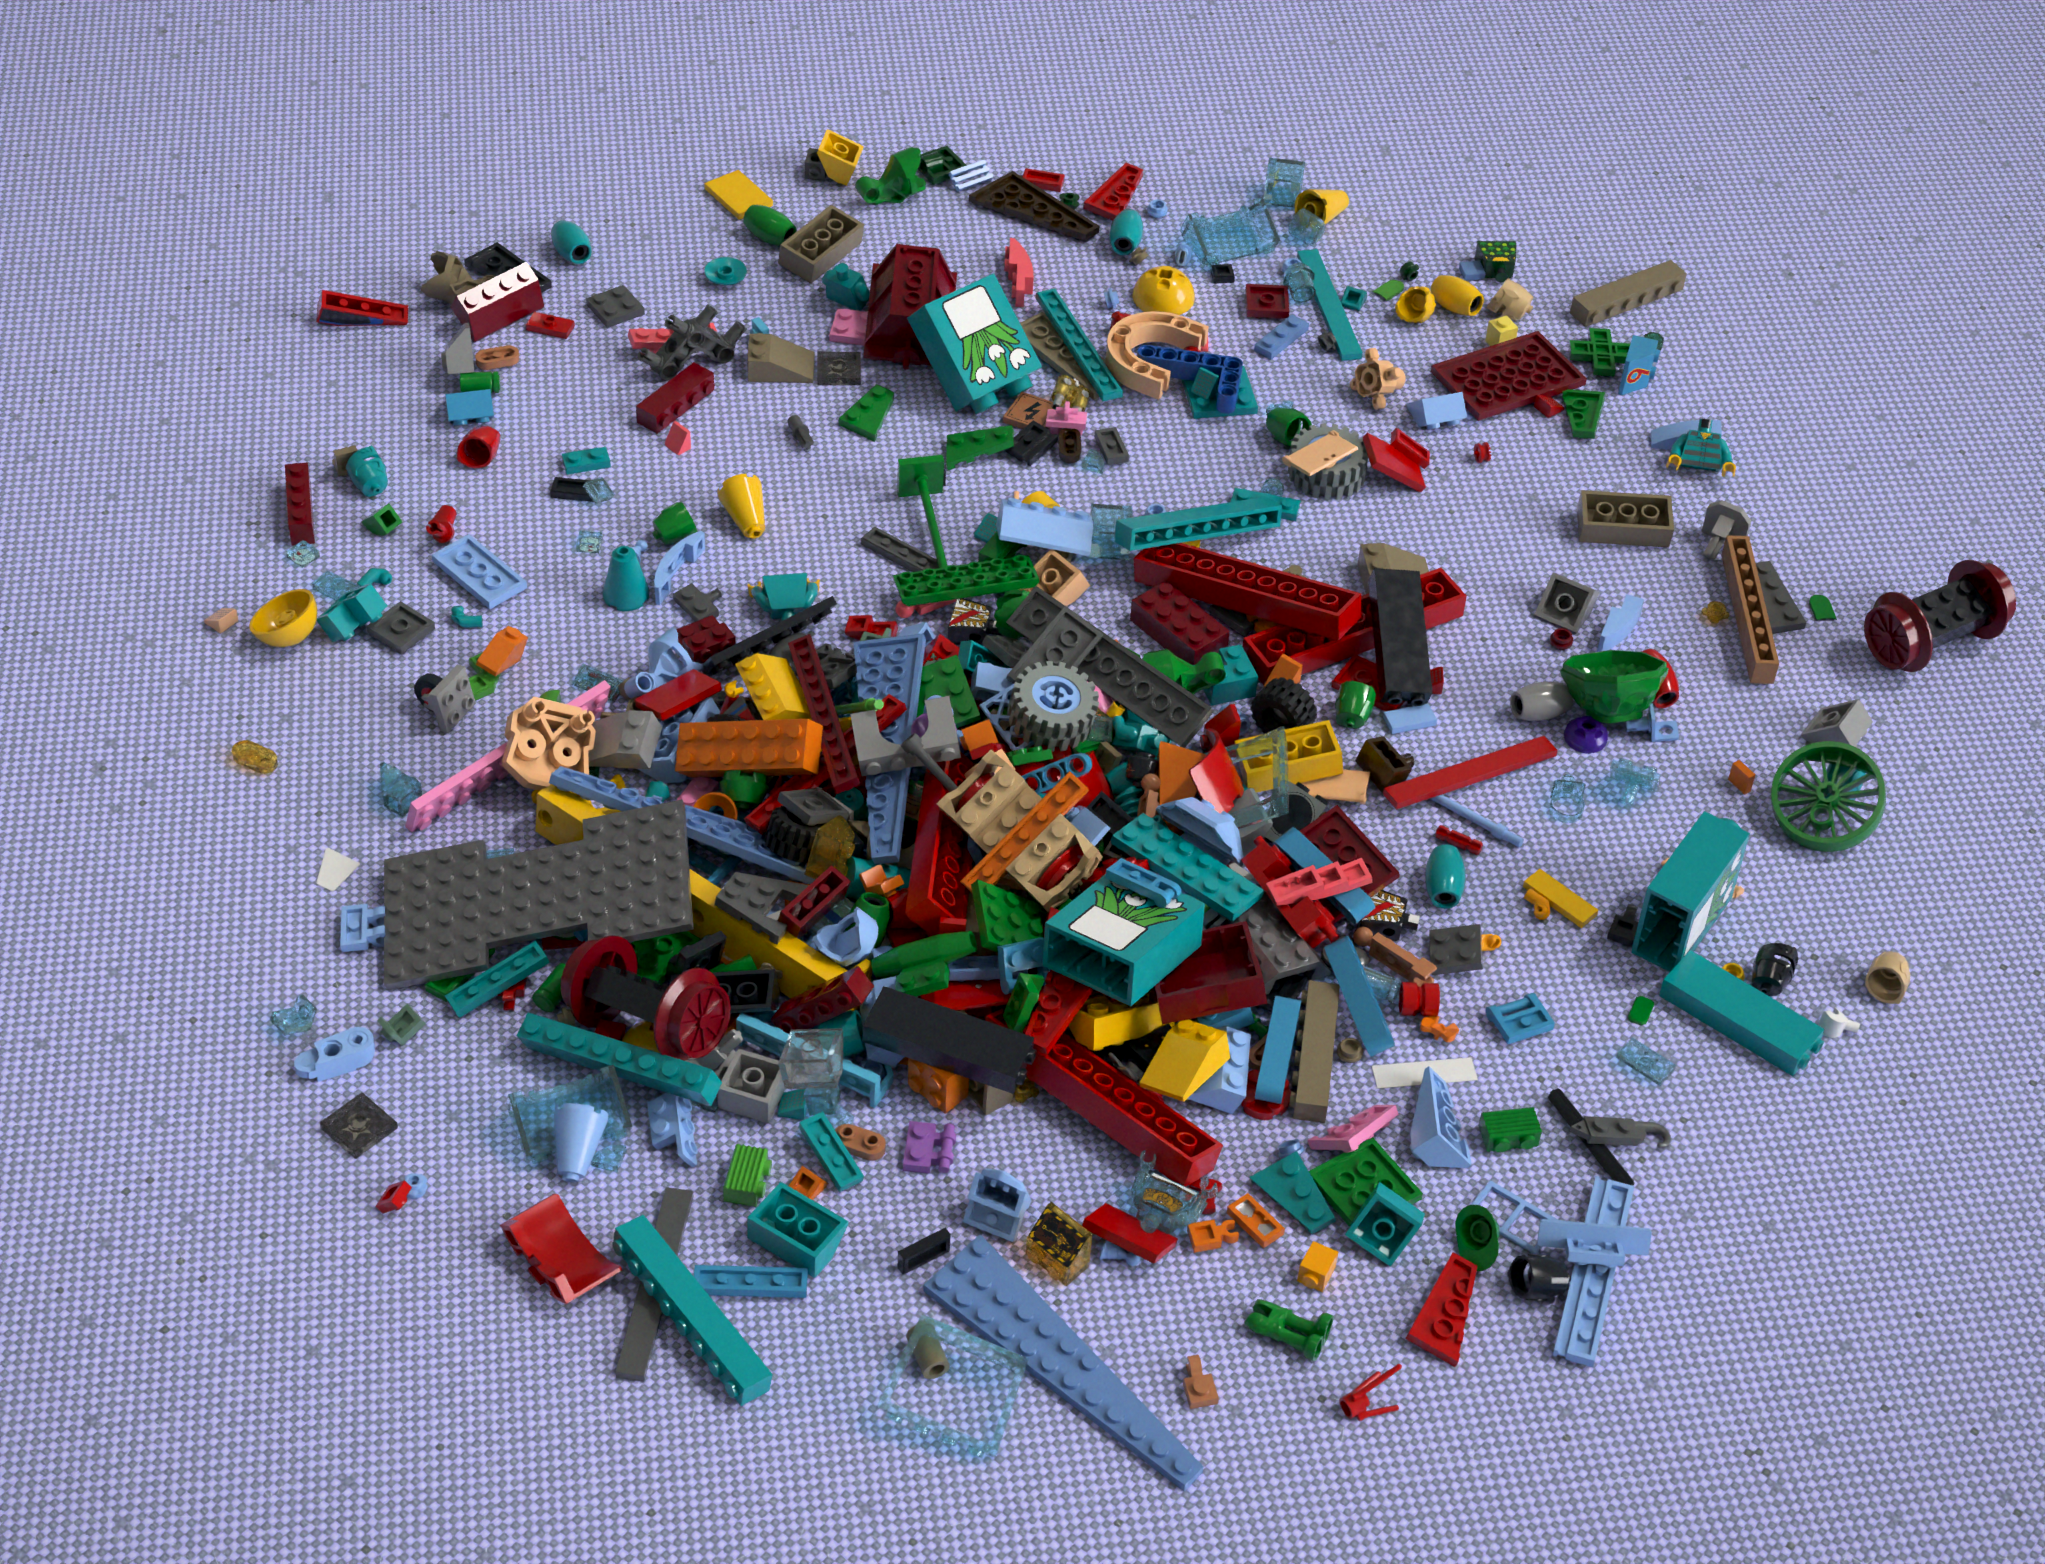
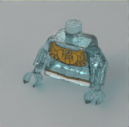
M1144 1150L1140 1154L1141 1170L1137 1171L1131 1188L1133 1206L1138 1209L1136 1218L1141 1221V1228L1147 1233H1153L1158 1229L1167 1234H1172L1177 1228L1196 1223L1208 1204L1206 1200L1217 1195V1184L1214 1183L1213 1187L1207 1190L1205 1188L1209 1184L1208 1177L1203 1178L1200 1182L1202 1193L1199 1196V1192L1155 1172L1149 1175V1170L1153 1169L1156 1165V1154H1154L1151 1162H1145L1143 1160L1145 1157Z

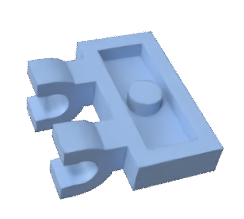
M368 904L341 906L340 947L342 952L368 950L369 943L377 947H384L385 906L375 907L374 909H369ZM369 924H373L376 927L369 929Z

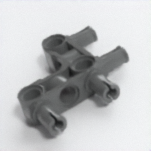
M707 304L704 310L693 319L682 321L674 315L668 316L673 322L666 319L665 327L673 330V334L656 354L647 348H642L641 351L646 354L639 351L637 358L639 361L650 365L651 370L658 373L663 380H671L696 351H702L710 359L722 364L731 361L734 357L735 343L747 328L737 320L726 334H720L707 327L718 314L715 308Z

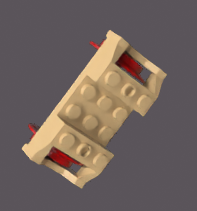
M990 750L981 759L975 771L957 789L946 794L937 805L946 816L988 854L1042 798L1028 786L1025 779L1007 762ZM998 766L1002 767L997 773H995ZM1060 813L1006 870L1007 874L1048 912L1050 907L1056 908L1063 904L1069 898L1067 893L1073 894L1075 892L1073 889L1077 888L1078 884L1080 886L1083 884L1082 878L1087 880L1101 861L1102 855Z

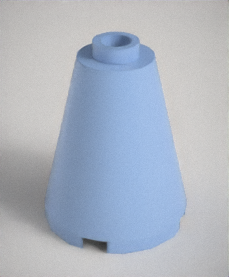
M564 1103L562 1109L558 1105L555 1106L554 1128L557 1173L562 1176V1180L578 1182L579 1179L585 1177L608 1122L609 1114L601 1109V1114L593 1112V1106Z

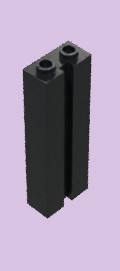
M1374 568L1368 579L1380 702L1397 705L1402 701H1407L1408 704L1413 706H1422L1428 703L1433 691L1420 571Z
M883 986L863 1025L862 1042L1012 1094L1015 1093L1018 1084L1023 1085L1027 1076L1026 1067L1028 1064H1033L1037 1050L1033 1049L1035 1037Z

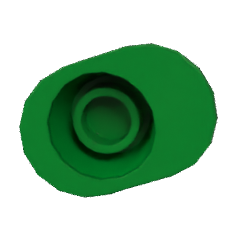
M1468 1205L1458 1213L1455 1221L1459 1255L1477 1265V1271H1484L1494 1264L1498 1256L1500 1229L1497 1221L1487 1208L1481 1205Z

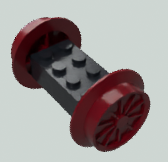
M1970 559L1963 560L1951 569L1947 585L1911 600L1899 592L1882 594L1876 600L1873 609L1865 617L1864 634L1867 645L1873 656L1889 669H1901L1906 672L1920 671L1929 663L1933 648L1970 632L1981 639H1993L2001 635L2016 610L2015 591L2007 575L1996 565Z
M605 936L598 940H589L581 944L569 957L562 973V998L571 1009L574 1018L580 1024L590 1028H597L600 1019L612 1021L621 1011L654 1024V1040L661 1055L671 1056L683 1061L706 1056L720 1043L729 1024L730 1000L726 991L720 987L713 973L703 968H692L680 974L669 986L661 985L657 981L643 976L641 978L637 974L635 951L632 945L620 936Z

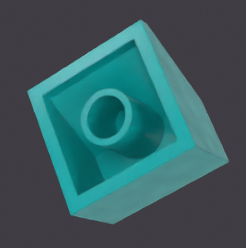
M1379 1182L1363 1203L1345 1235L1391 1267L1422 1226L1425 1213Z

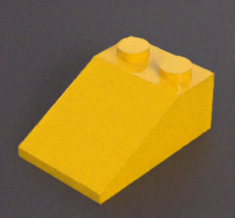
M1188 1019L1179 1021L1167 1032L1139 1082L1140 1087L1184 1102L1230 1059L1227 1032Z

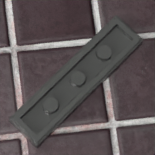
M877 527L872 528L861 538V545L911 572L923 571L927 568H939L937 559Z

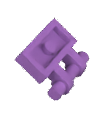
M909 1121L903 1171L930 1174L931 1165H938L939 1172L948 1173L954 1158L952 1146L956 1143L955 1126L947 1123L944 1125V1131L938 1133L936 1132L935 1123ZM934 1145L941 1146V1151L933 1152Z

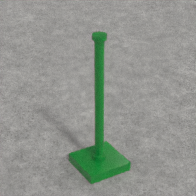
M943 455L898 459V498L921 495L938 567L944 568L948 565L930 494L943 493Z

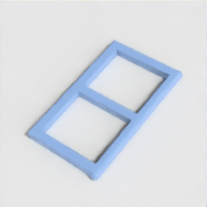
M1490 1180L1471 1205H1480L1491 1190L1517 1204L1518 1207L1503 1226L1499 1227L1500 1235L1532 1254H1539L1543 1246L1536 1244L1533 1247L1507 1230L1524 1209L1541 1219H1558Z

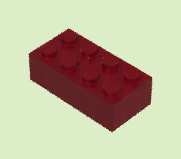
M1167 580L1132 599L1130 621L1164 649H1168L1187 663L1196 665L1206 653H1218L1220 648L1228 647L1230 631Z

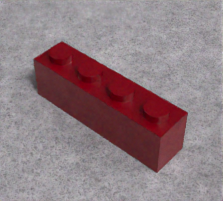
M693 362L636 405L637 423L658 434L715 390L714 372Z
M308 462L285 464L288 527L291 545L315 544L312 490Z

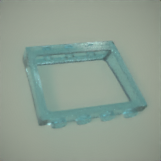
M1279 727L1253 739L1225 747L1233 763L1273 753V794L1251 806L1230 813L1235 819L1234 824L1236 827L1241 829L1288 814V743L1285 728Z
M921 1314L876 1408L886 1412L885 1418L898 1424H901L903 1420L913 1423L912 1429L928 1436L929 1432L932 1431L941 1435L939 1441L955 1447L957 1442L968 1447L966 1452L973 1456L983 1458L984 1454L995 1458L1029 1358ZM923 1335L930 1336L1012 1371L1013 1378L991 1442H983L891 1402V1397Z

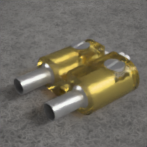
M1060 375L1056 380L1051 395L1054 401L1052 408L1056 410V407H1062L1065 401H1069L1070 408H1078L1079 412H1085L1090 398L1089 390L1081 384L1079 385V381L1075 378L1072 379L1067 375Z

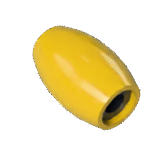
M1440 275L1431 285L1430 290L1437 303L1453 313L1474 316L1483 306L1484 297L1480 291L1471 283L1459 277Z

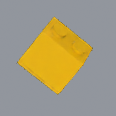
M827 129L817 154L827 176L835 182L847 186L864 146Z

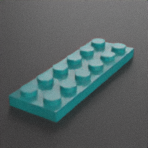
M1144 813L1112 835L1111 844L1131 857H1135L1136 860L1147 859L1151 870L1177 883L1182 890L1205 903L1230 921H1234L1263 897L1264 890Z

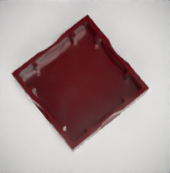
M1247 921L1213 927L1202 931L1201 946L1154 986L1162 1024L1267 1004L1263 975L1258 958L1254 953L1253 941Z

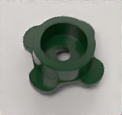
M1062 193L1059 195L1061 202L1075 210L1079 206L1078 200L1080 196L1078 194Z

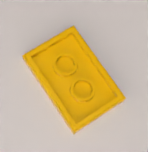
M739 169L704 183L705 190L738 220L744 218L745 212L751 205L773 206V200Z

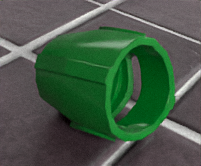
M1277 407L1268 413L1266 419V427L1274 436L1273 439L1288 446H1291L1292 443L1289 440H1292L1296 434L1300 433L1301 421L1303 424L1302 429L1305 428L1307 431H1309V426L1312 424L1305 414L1294 408Z
M682 501L663 509L661 514L652 521L655 530L652 532L656 540L660 539L665 545L678 543L687 536L698 532L692 517Z
M1346 681L1340 685L1335 702L1336 721L1340 726L1357 729L1365 725L1372 713L1376 699L1374 688L1356 681Z

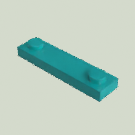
M534 941L445 995L458 1018L549 964L550 961L538 943Z

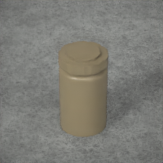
M927 1322L919 1323L910 1328L906 1338L923 1376L926 1379H935L944 1375L949 1370L950 1364L932 1324Z

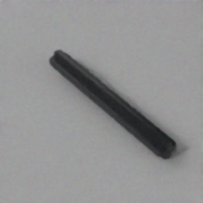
M1557 1088L1550 1092L1548 1096L1549 1101L1570 1127L1583 1120V1116L1561 1089ZM1578 1136L1612 1180L1634 1186V1180L1605 1144H1589L1586 1139Z

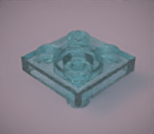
M1619 758V761L1613 759L1610 766V778L1625 782L1618 800L1620 803L1625 804L1629 795L1627 805L1634 806L1639 787L1658 792L1661 774L1657 773V769L1645 765L1643 768L1633 766L1632 761L1624 758Z

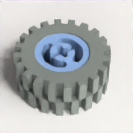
M1326 423L1320 424V428H1316L1315 425L1309 426V431L1304 428L1300 430V435L1296 434L1294 436L1290 455L1326 436L1332 430L1338 432L1340 437L1358 447L1357 451L1337 461L1333 467L1322 469L1311 476H1307L1293 466L1288 467L1289 479L1291 482L1294 481V486L1297 489L1302 487V493L1307 495L1311 492L1313 493L1312 497L1317 499L1319 495L1325 496L1324 500H1330L1331 496H1335L1336 500L1342 499L1343 494L1350 497L1353 495V491L1357 493L1360 490V487L1365 482L1368 455L1363 438L1358 439L1359 434L1355 431L1349 433L1350 428L1344 426L1343 429H1338L1337 424L1327 427Z
M1046 661L1045 666L1037 662L1034 663L1032 669L1029 666L1023 670V674L1020 673L1014 683L1007 710V716H1010V726L1015 725L1014 732L1017 736L1024 734L1023 741L1027 744L1031 740L1034 741V747L1045 745L1047 749H1051L1053 752L1055 747H1059L1060 751H1066L1069 744L1073 749L1078 746L1079 741L1083 743L1087 735L1090 734L1099 706L1098 691H1094L1095 684L1093 681L1087 683L1088 675L1084 672L1081 675L1077 674L1078 668L1074 666L1071 669L1065 668L1066 663L1059 662L1058 666H1053V661ZM1053 695L1057 696L1056 701H1055V708H1056V709H1052V705H1053V702H1054V697H1053Z

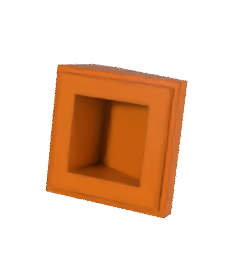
M801 1166L788 1186L813 1200L829 1183L811 1170Z

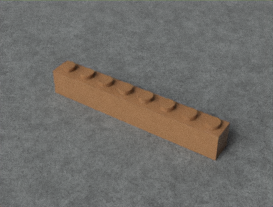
M1726 535L1721 557L1750 683L1774 684L1779 660L1749 536Z

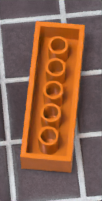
M810 719L680 723L675 772L690 778L724 777L725 771L740 770V773L748 774L757 772L766 776L818 775L823 725Z

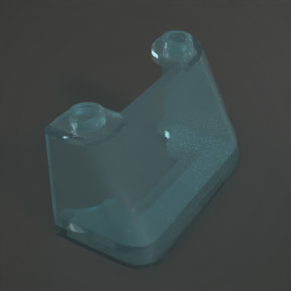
M1263 197L1253 199L1251 207L1241 206L1237 212L1211 218H1205L1204 215L1199 217L1198 212L1187 215L1180 228V232L1202 265L1211 267V265L1259 253L1269 254L1275 250V247L1280 242V238Z
M614 1065L601 1068V1073L594 1076L592 1074L586 1075V1078L538 1092H534V1090L528 1091L527 1097L522 1095V1091L508 1094L506 1100L507 1110L526 1160H532V1164L546 1161L548 1155L556 1153L554 1110L556 1105L562 1109L564 1103L589 1105L594 1107L593 1112L601 1114L602 1109L609 1114L608 1122L600 1141L611 1138L612 1141H617L628 1136L627 1132L633 1126Z

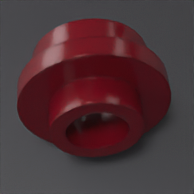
M1564 628L1556 629L1550 636L1551 645L1561 650L1570 648L1573 645L1572 633Z

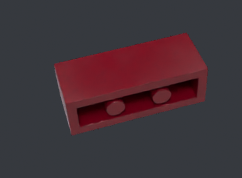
M831 865L781 910L777 921L787 924L786 931L800 939L845 897L851 881Z

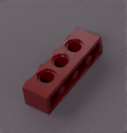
M857 966L783 1002L771 1018V1021L783 1032L796 1036L861 1005L874 985L861 968Z

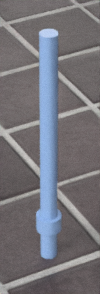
M1444 795L1430 798L1434 802L1490 831L1492 836L1501 841L1504 839L1517 847H1521L1524 842L1523 838L1508 831L1509 828L1503 824H1496Z

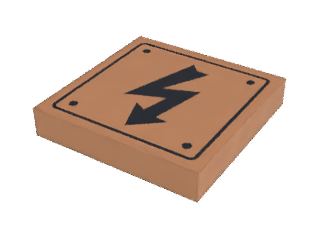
M1021 392L1004 414L1003 423L1024 429L1034 420L1048 429L1046 427L1047 410L1053 409L1054 402Z

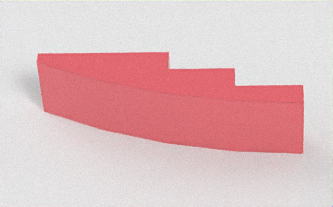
M1359 858L1341 866L1338 861L1319 869L1311 865L1266 883V886L1278 906L1299 903L1306 896L1311 900H1317L1344 893L1372 883V876L1363 859Z

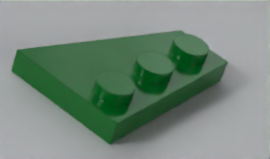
M1573 389L1562 391V398L1572 436L1583 439H1595L1605 401V392Z

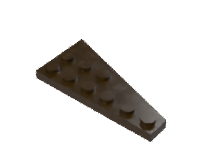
M1014 171L1007 173L969 195V202L1083 241L1099 233V225Z

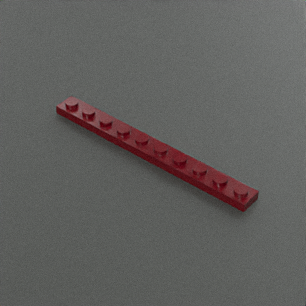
M808 634L789 642L788 645L812 721L823 725L821 749L836 793L839 794L860 785V781L811 635Z

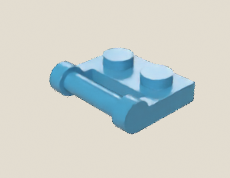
M1043 937L997 947L1000 986L1004 994H1011L1017 979L1012 978V972L1037 967L1036 975L1043 976L1044 983L1042 986H1045V979L1050 969L1043 966Z
M1535 993L1526 994L1524 998L1500 1006L1492 1005L1485 1009L1488 1020L1490 1022L1493 1021L1507 1044L1554 1029L1555 1022ZM1528 1008V1009H1526V1010H1523V1011H1520V1012H1517V1013H1513V1014H1510V1015H1507V1016H1504V1017H1503V1015H1506V1014H1509V1013H1512V1012H1515V1011H1518V1010H1521V1009Z

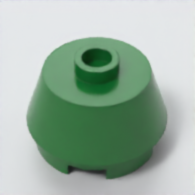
M740 770L725 771L722 781L719 782L722 793L730 797L735 803L737 810L741 811L757 808L763 802L769 789L767 776L757 772L748 774L740 773Z

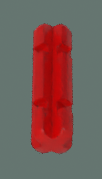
M1439 825L1436 830L1435 836L1437 839L1447 840L1449 844L1463 850L1469 849L1468 851L1475 855H1479L1483 848L1481 841L1471 840L1469 836L1455 830L1450 831L1448 827Z

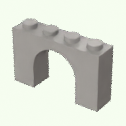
M945 696L925 700L929 723L927 731L921 737V743L924 745L923 749L935 762L961 758L950 697ZM875 710L850 714L862 776L876 775L914 766H925L916 755L907 754L901 748V744L888 742L881 736Z

